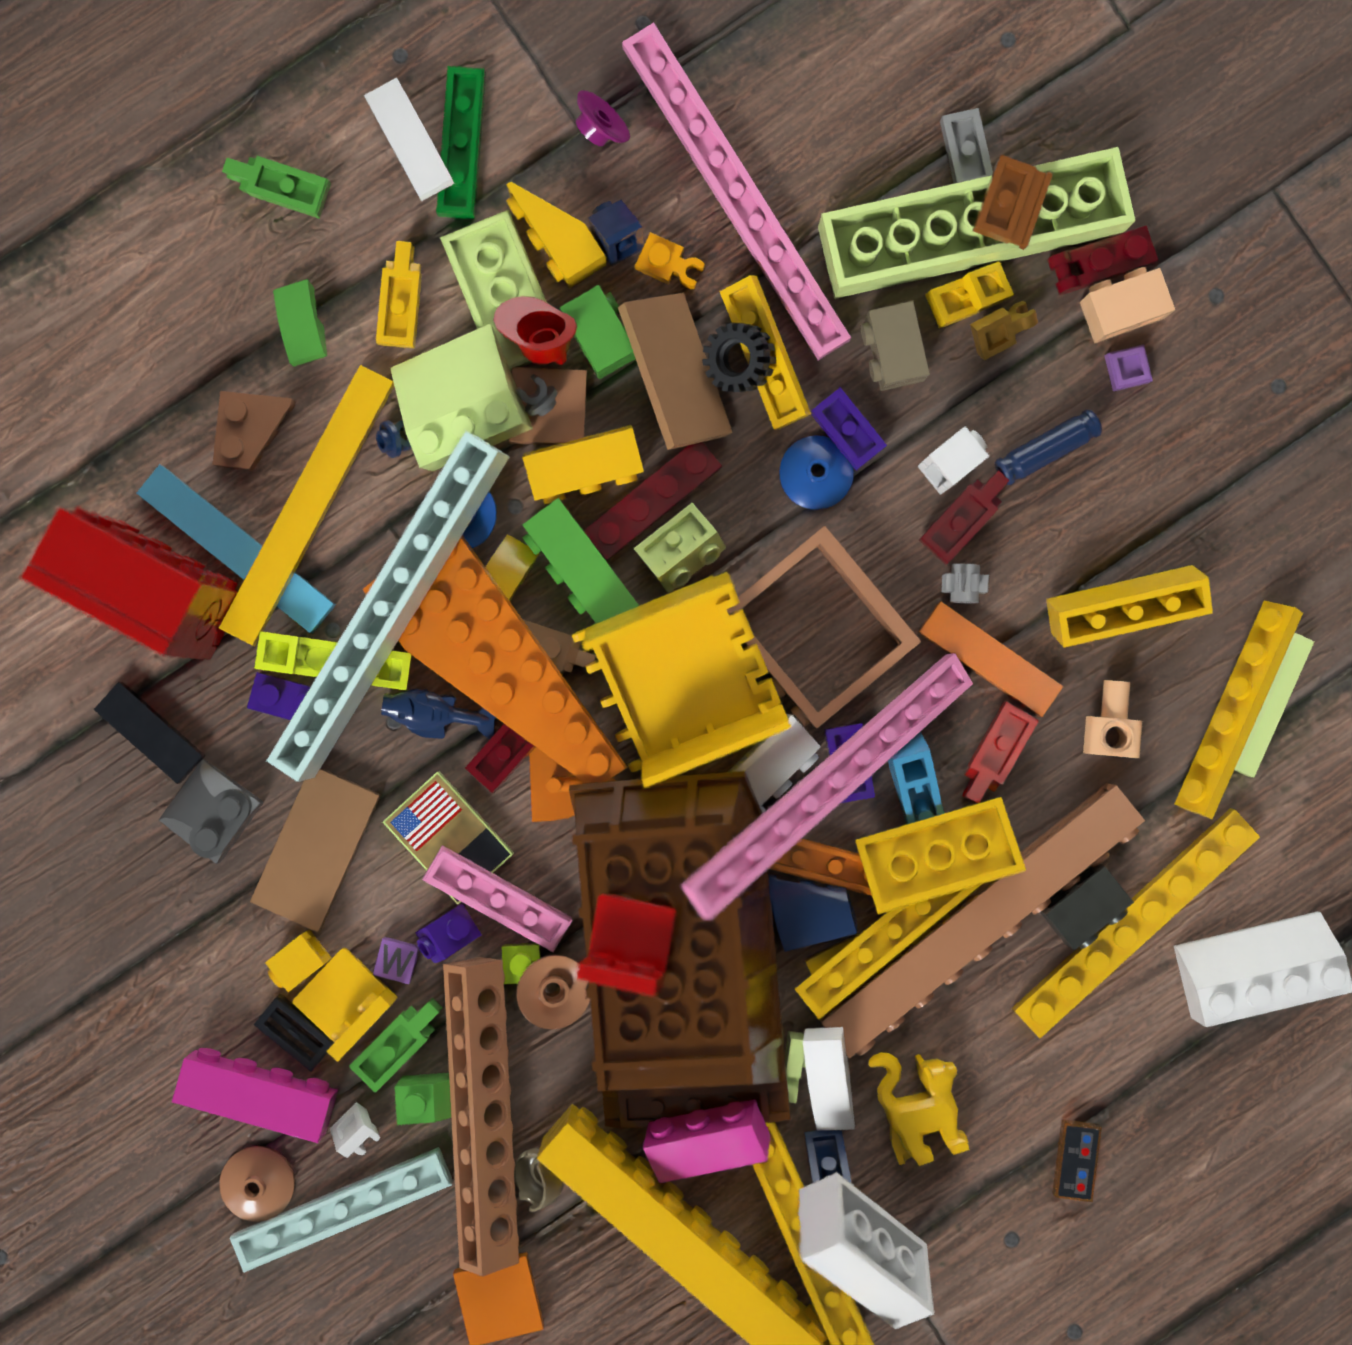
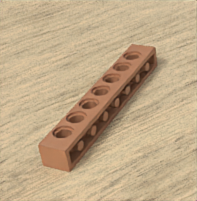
M478 957L443 964L459 1267L474 1274L485 1276L519 1263V1236L517 1233V1199L515 1196L514 1180L515 1161L512 1143L513 1124L510 1107L511 1086L508 1070L509 1049L506 1034L507 1012L504 997L505 974L502 960Z

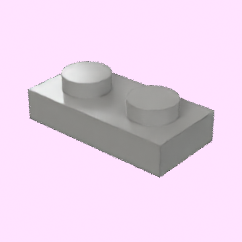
M979 108L942 116L940 125L953 183L991 176L993 170Z

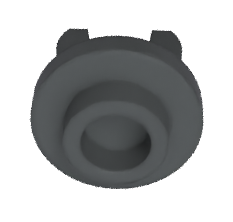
M533 374L531 379L537 386L535 393L527 395L520 387L516 389V393L521 400L527 403L525 411L529 416L536 414L543 416L556 405L555 398L558 391L554 386L547 387L543 379Z

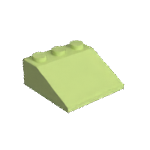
M492 324L483 326L390 368L405 432L419 468L435 471L444 467L465 431L480 437L493 446L533 429L523 401L516 393L517 386Z

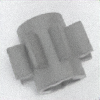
M952 564L951 573L942 575V592L951 593L950 602L979 603V594L988 593L989 575H980V565Z

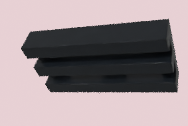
M281 993L276 996L253 1024L310 1072L315 1069L328 1053L327 1050L334 1044L324 1032ZM279 1007L282 1011L289 1015L293 1020H295L299 1025H301L304 1029H306L310 1034H312L324 1045H319L310 1036H308L299 1027H297L288 1018H286L282 1013H280L277 1010V1008ZM269 1017L316 1055L313 1058L310 1057L267 1021Z

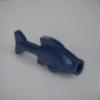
M413 689L396 694H384L381 715L391 717L398 723L405 725L412 733L418 736L443 739L446 735L445 726L452 722L476 725L478 730L488 739H491L495 734V716L483 707L479 711L455 708L456 697L453 695L440 696L437 693L428 691V689Z

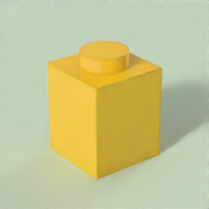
M309 929L267 960L265 964L269 968L268 975L274 984L279 988L284 987L287 992H290L331 960L332 957Z

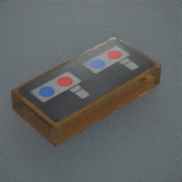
M1061 1119L1052 1192L1055 1198L1093 1202L1102 1127L1099 1124Z

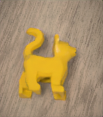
M878 1053L869 1059L868 1065L870 1067H884L887 1070V1074L877 1088L878 1101L884 1108L890 1124V1141L899 1165L905 1164L906 1160L911 1157L919 1166L933 1162L934 1158L931 1148L923 1144V1136L936 1131L940 1132L945 1145H947L953 1155L970 1150L966 1134L957 1129L958 1108L951 1090L953 1080L958 1071L953 1062H943L939 1059L924 1060L920 1054L915 1055L918 1075L927 1091L895 1098L892 1091L901 1079L902 1068L898 1059L890 1053Z

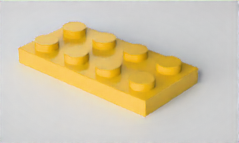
M1002 797L855 840L877 914L1026 871Z

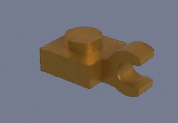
M1020 301L1011 306L1009 312L1002 307L970 324L977 354L985 361L1017 344L1015 334L1038 324L1036 311L1034 309L1028 311L1026 302Z

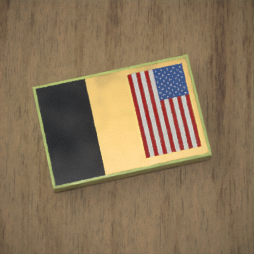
M437 771L383 821L384 825L426 871L442 845L492 873L514 854L508 845L440 771ZM450 896L456 902L457 905L461 902L458 899Z

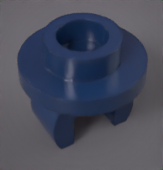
M389 420L381 422L379 431L376 432L379 449L383 453L386 452L390 458L399 457L401 451L412 449L409 440H404L400 436V431L405 430L403 420L398 421L395 425Z

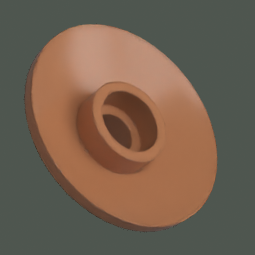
M550 955L536 960L526 968L518 982L516 996L522 1014L530 1023L543 1029H560L571 1025L583 1015L589 1005L590 998H586L585 991L588 982L575 979L578 966L577 961L563 955ZM557 983V990L554 993H547L545 989L548 984Z
M250 1146L235 1153L225 1164L220 1176V1193L227 1208L239 1218L252 1222L266 1221L279 1215L291 1201L295 1189L294 1172L288 1160L275 1149L266 1146ZM248 1183H256L260 1189L259 1193H252L248 1189Z

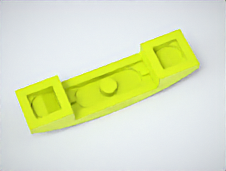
M260 631L254 669L317 677L337 642ZM391 651L371 685L407 690L412 655L406 652Z

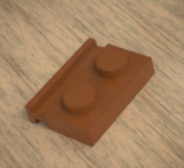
M1000 155L972 231L1006 244H1015L1024 250L1029 244L1053 173L1041 172L1036 170L1037 167Z

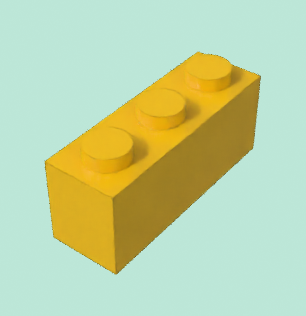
M632 425L525 452L522 456L534 501L543 499L544 504H550L557 498L560 501L564 500L566 492L578 489L581 495L599 491L602 489L601 483L615 480L616 485L627 484L638 480L637 474L644 472Z

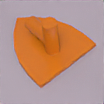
M535 747L529 754L532 822L554 821L574 816L569 785L585 783Z

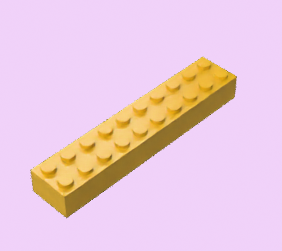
M572 1103L544 1135L537 1159L750 1345H831L813 1305L809 1304L808 1307L803 1305L797 1299L798 1294L787 1282L780 1280L778 1283L768 1274L769 1269L762 1260L755 1255L749 1258L739 1249L741 1247L740 1243L731 1233L726 1230L722 1233L711 1224V1217L697 1205L692 1208L682 1199L684 1197L683 1193L672 1182L659 1183L654 1175L651 1164L641 1156L636 1159L625 1150L627 1145L617 1134L612 1131L607 1134L597 1125L599 1121L596 1116L587 1108L581 1107L579 1110Z

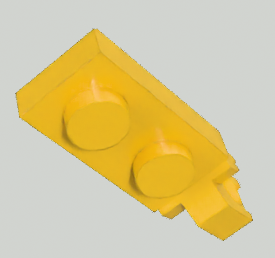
M396 241L394 261H386V267L382 268L376 343L378 345L415 349L422 274L421 265L414 263L415 247L412 246L411 242Z

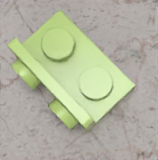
M691 503L638 544L634 550L656 576L664 589L670 593L675 588L684 586L691 576L703 566L716 561L721 552L726 549V546L715 528L697 507Z

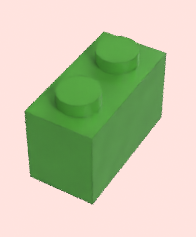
M597 285L561 306L560 311L574 318L577 324L574 338L600 380L636 358L625 327L622 326L616 315L620 312L615 298L611 292L604 295L600 286Z

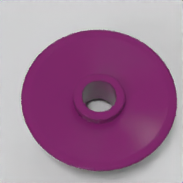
M586 90L578 92L577 104L582 113L576 119V125L589 141L597 146H604L609 139L617 143L629 141L630 132L627 125L606 101Z

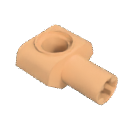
M1104 680L1101 717L1086 716L1083 753L1140 758L1143 721L1128 720L1130 682ZM1114 727L1119 733V741L1115 746L1110 747L1106 742L1105 736L1106 732Z

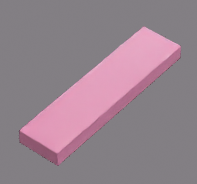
M443 845L422 879L551 952H554L572 922V917Z

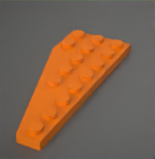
M462 535L398 641L408 653L585 784L610 781L627 768L626 764ZM375 580L362 589L366 595Z

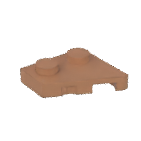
M220 391L212 465L222 468L253 471L263 456L264 448L271 444L279 432L276 429L285 415L295 407V401L292 398Z

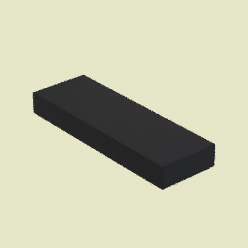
M118 682L93 709L176 784L182 783L206 756L124 682Z

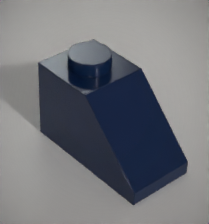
M621 199L613 204L611 201L602 203L592 211L593 215L588 217L590 229L611 267L643 249L642 226Z
M842 1130L804 1132L811 1184L835 1173H838L852 1184Z

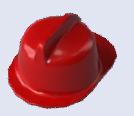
M520 296L510 298L501 303L496 309L493 319L496 329L503 336L516 343L529 361L537 364L555 362L560 365L566 362L570 340L575 336L577 330L574 318L568 314L561 312L543 300L535 297Z

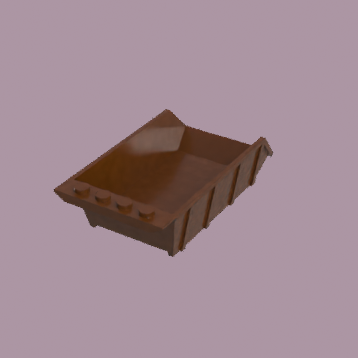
M735 771L674 776L648 787H644L642 779L569 785V794L575 814L576 832L572 835L573 845H577L582 901L578 911L579 918H583L586 957L589 953L599 895L605 893L672 907L677 911L664 987L655 996L588 982L585 988L586 998H590L595 1050L592 1059V1071L597 1073L598 1091H602L605 1126L620 1129L647 1128L649 1122L660 1118L676 1117L692 1113L696 1110H708L726 1106L732 1102H744L754 1099L765 1123L790 1119L768 868L712 919L702 918L682 888V885L763 815L746 772Z

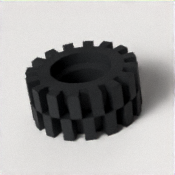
M728 323L726 326H720L715 329L718 334H710L707 338L712 343L711 346H704L703 352L709 353V359H702L703 366H710V369L705 372L707 377L715 378L712 384L716 387H723L722 390L727 392L754 391L757 389V386H763L767 382L764 377L771 376L774 371L769 368V364L776 363V357H770V351L775 350L774 344L767 343L770 336L767 333L760 332L762 328L751 324ZM737 343L744 344L750 352L749 366L740 373L735 372L730 367L728 361L729 351Z

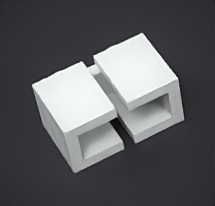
M965 426L932 452L917 467L941 495L989 457L985 451L987 445L976 431L972 430L970 432Z

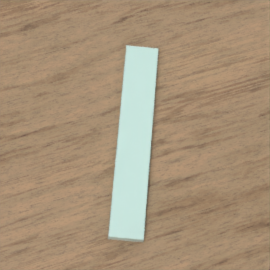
M438 1147L280 1213L269 1220L261 1221L235 1232L230 1236V1241L243 1272H246L452 1185L453 1179Z

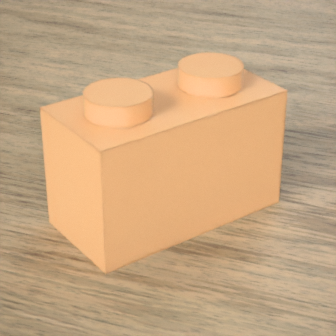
M1142 267L1123 276L1124 281L1112 285L1111 280H1105L1089 288L1090 293L1080 301V305L1094 343L1163 320L1175 311L1160 268L1147 272L1146 268Z

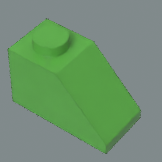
M449 1073L402 1076L395 1085L397 1125L434 1123L451 1118Z

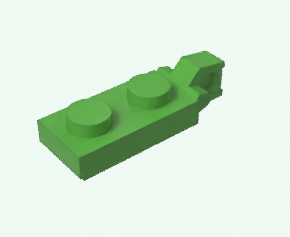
M260 156L256 158L249 157L247 164L227 157L222 170L228 179L241 183L240 191L247 193L249 196L319 219L331 186L327 178Z
M433 997L418 1012L410 1006L349 1067L376 1093L430 1038L429 1035L435 1029L429 1022L443 1007Z

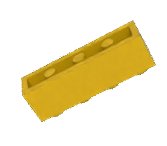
M1193 565L1046 599L1051 634L1063 648L1213 613L1209 577Z

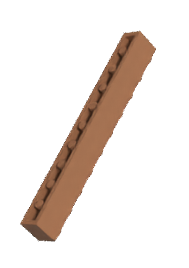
M1106 783L1020 852L1026 868L1025 872L982 884L948 913L950 917L946 921L940 920L930 929L931 933L915 946L910 944L901 952L902 956L886 964L820 1019V1022L825 1028L843 1027L846 1055L849 1058L856 1053L858 1056L865 1054L876 1043L874 1038L884 1030L891 1032L900 1026L905 1020L903 1015L914 1006L917 1009L923 1007L934 997L933 991L943 983L949 985L956 981L963 974L962 968L973 959L977 962L986 957L993 949L991 944L1001 936L1007 938L1017 932L1022 926L1020 922L1031 912L1038 914L1051 903L1050 897L1060 889L1066 891L1073 887L1081 878L1079 874L1088 866L1096 867L1104 862L1110 855L1108 850L1118 842L1124 844L1134 838L1139 832L1137 827L1145 820L1117 785Z

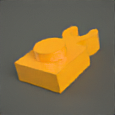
M650 232L635 264V270L668 285L674 275L679 278L680 283L684 287L695 289L697 281L690 279L686 272L692 268L703 272L705 264L698 258L692 257L686 260L681 258L684 247Z

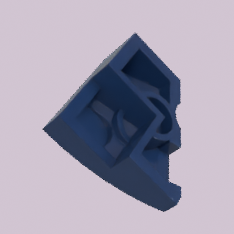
M769 875L772 912L784 952L857 934L858 922L847 888L833 885L820 887L811 881L801 880L800 883L776 879L777 875Z

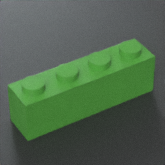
M559 498L522 524L528 532L522 538L535 555L541 551L550 562L545 566V569L558 585L563 581L573 592L567 598L580 615L587 611L594 620V624H597L639 606Z

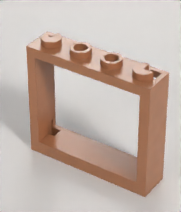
M823 526L738 597L739 604L727 609L728 614L743 609L817 547L898 644L817 712L755 636L753 639L743 643L746 647L752 644L758 645L779 698L781 699L786 695L795 705L790 711L804 727L810 723L816 729L921 643L920 639L826 526Z

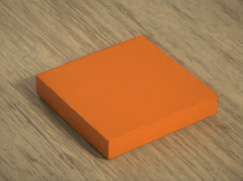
M527 1252L519 1254L518 1264L485 1276H480L461 1268L454 1270L453 1277L469 1345H482L544 1329V1321Z

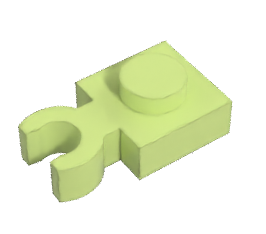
M788 1031L785 1049L789 1102L796 1103L799 1078L801 1079L802 1067L806 1068L803 1048L804 1034L794 1031Z

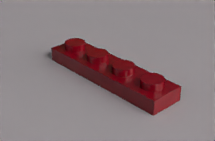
M703 442L688 445L586 528L584 533L608 561L719 471L722 465Z

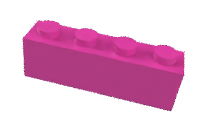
M199 1048L184 1058L172 1103L319 1143L326 1134L338 1093L337 1089L329 1087L328 1082L317 1078H308L307 1081L293 1077L291 1071L281 1068H272L271 1071L257 1067L255 1061L246 1058H236L235 1060L220 1057L221 1053L210 1048Z

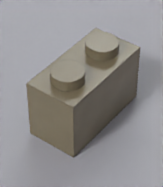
M913 301L869 310L864 319L865 323L861 324V334L864 345L871 346L873 359L869 360V369L872 381L879 382L880 391L924 382L930 373Z

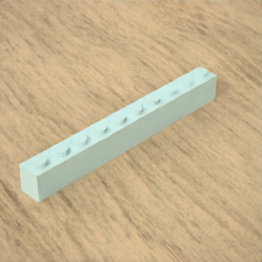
M465 431L268 757L267 762L297 782L315 778L509 459L508 455L480 437Z

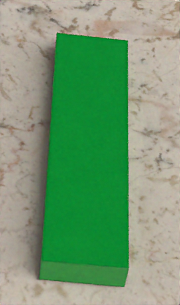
M447 67L441 159L454 184L438 192L436 208L438 217L475 219L486 81L485 68Z

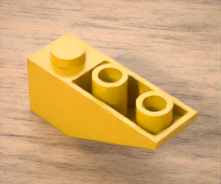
M513 182L506 184L510 198L506 200L509 208L517 220L522 217L526 220L530 227L526 233L536 250L539 251L543 248L549 256L550 260L546 262V265L557 282L563 279L570 289L607 265L605 254L585 223Z

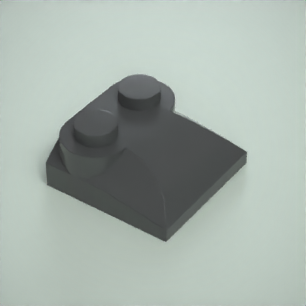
M202 759L159 818V821L190 844L192 850L198 856L209 858L218 864L222 862L264 802L207 760Z

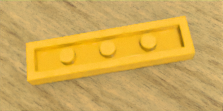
M749 275L719 291L732 323L758 326L762 328L760 332L767 333L770 336L767 343L774 344L775 350L770 351V357H776V363L769 364V368L774 371L771 376L764 377L767 382L763 386H757L774 430L786 427L811 415L757 276ZM740 343L749 365L750 352L744 344Z

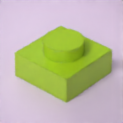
M539 944L502 945L503 971L505 974L504 984H518L526 968L541 958Z

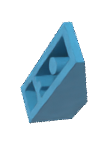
M919 732L888 760L906 825L944 814L930 749L923 735Z

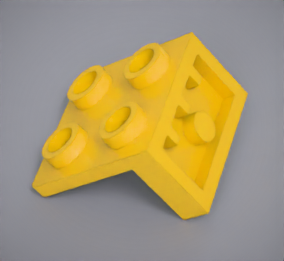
M344 947L293 999V1004L334 1042L327 1052L338 1062L395 1002L398 996Z

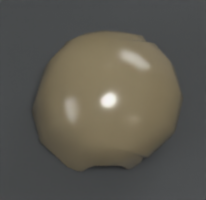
M531 1148L521 1153L515 1163L514 1180L520 1191L518 1198L533 1204L530 1206L531 1212L538 1211L554 1203L564 1187V1182L537 1159L540 1148Z

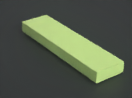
M1294 633L1234 769L1235 771L1248 777H1255L1315 641Z

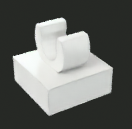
M357 1102L330 1128L336 1151L346 1158L353 1152L358 1155H364L366 1150L363 1142L368 1137L375 1141L380 1139L377 1127L371 1123L367 1109Z

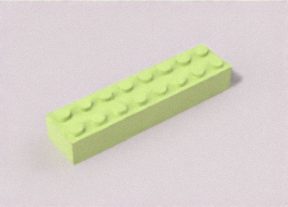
M1119 147L1034 166L1037 167L1036 170L1041 172L1053 173L1029 244L1024 250L1015 244H1006L972 231L991 176L822 213L818 230L834 299L1124 233L1136 220Z

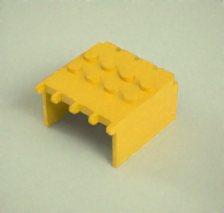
M728 572L716 577L710 576L572 634L574 642L583 640L582 644L585 651L593 648L598 660L585 666L588 673H593L600 669L603 670L613 694L602 698L600 702L603 708L617 703L627 728L617 732L615 737L618 742L632 737L640 759L632 761L628 766L631 772L642 769L644 787L792 728L772 679L768 678L756 682V678L769 672L758 645L752 644L745 648L741 646L742 643L754 638L743 609L729 614L727 612L728 608L740 603Z

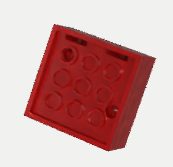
M76 506L74 511L59 507L29 561L31 565L27 564L20 579L162 656L211 660L217 649L216 645H219L225 634V631L219 629V626L238 593V590H236L238 583L220 573L215 574L209 570L204 571V564L189 556H182L176 552L171 553L173 549L171 546L153 537L149 538L140 534L138 528L122 520L118 521L94 511L89 512L79 506Z

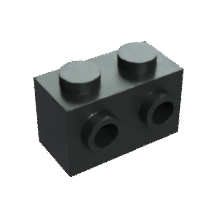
M1090 866L1079 875L1081 878L1073 887L1066 891H1059L1051 898L1049 906L1040 912L1061 940L1074 950L1078 947L1082 949L1092 944L1098 938L1097 932L1108 923L1113 925L1122 920L1128 913L1126 908L1134 903L1105 866Z

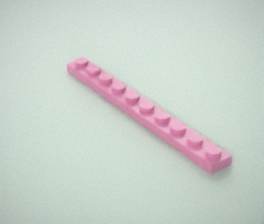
M652 23L623 41L622 48L816 358L820 360L849 342L851 336L656 25Z
M955 653L944 655L682 885V888L702 918L712 919L973 685Z

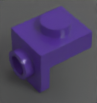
M463 904L456 906L415 932L419 939L417 940V945L421 953L427 959H431L433 963L447 959L481 936L480 931Z

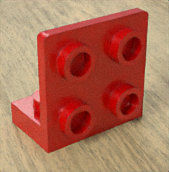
M605 893L599 895L589 953L585 959L578 963L575 979L655 996L664 987L677 913L676 909Z

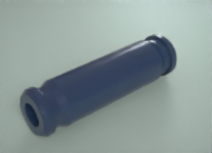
M1084 410L1080 416H1074L1010 451L1006 457L996 459L994 463L996 471L999 470L1010 480L1006 485H1012L1015 483V480L1023 479L1083 446L1091 438L1099 437L1102 433V425L1093 411Z

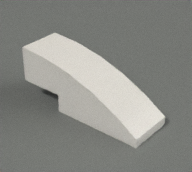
M395 78L365 94V99L420 200L423 201L453 185L454 182L398 79Z
M843 1027L805 1029L803 1037L804 1057L817 1131L855 1129L848 1056H846Z

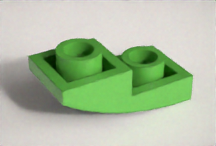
M306 279L274 289L278 323L290 364L294 367L327 357L324 325L317 318L313 285Z

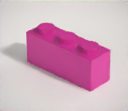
M755 1099L744 1102H732L726 1106L708 1110H696L689 1114L671 1118L664 1117L649 1122L643 1150L659 1183L765 1162L768 1160L770 1132Z

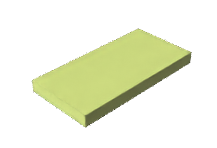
M506 210L440 237L477 329L492 324L510 371H512V367L521 368L533 363L523 355L516 343L503 336L496 329L493 320L496 309L501 303L510 298L527 296L546 302L510 211Z

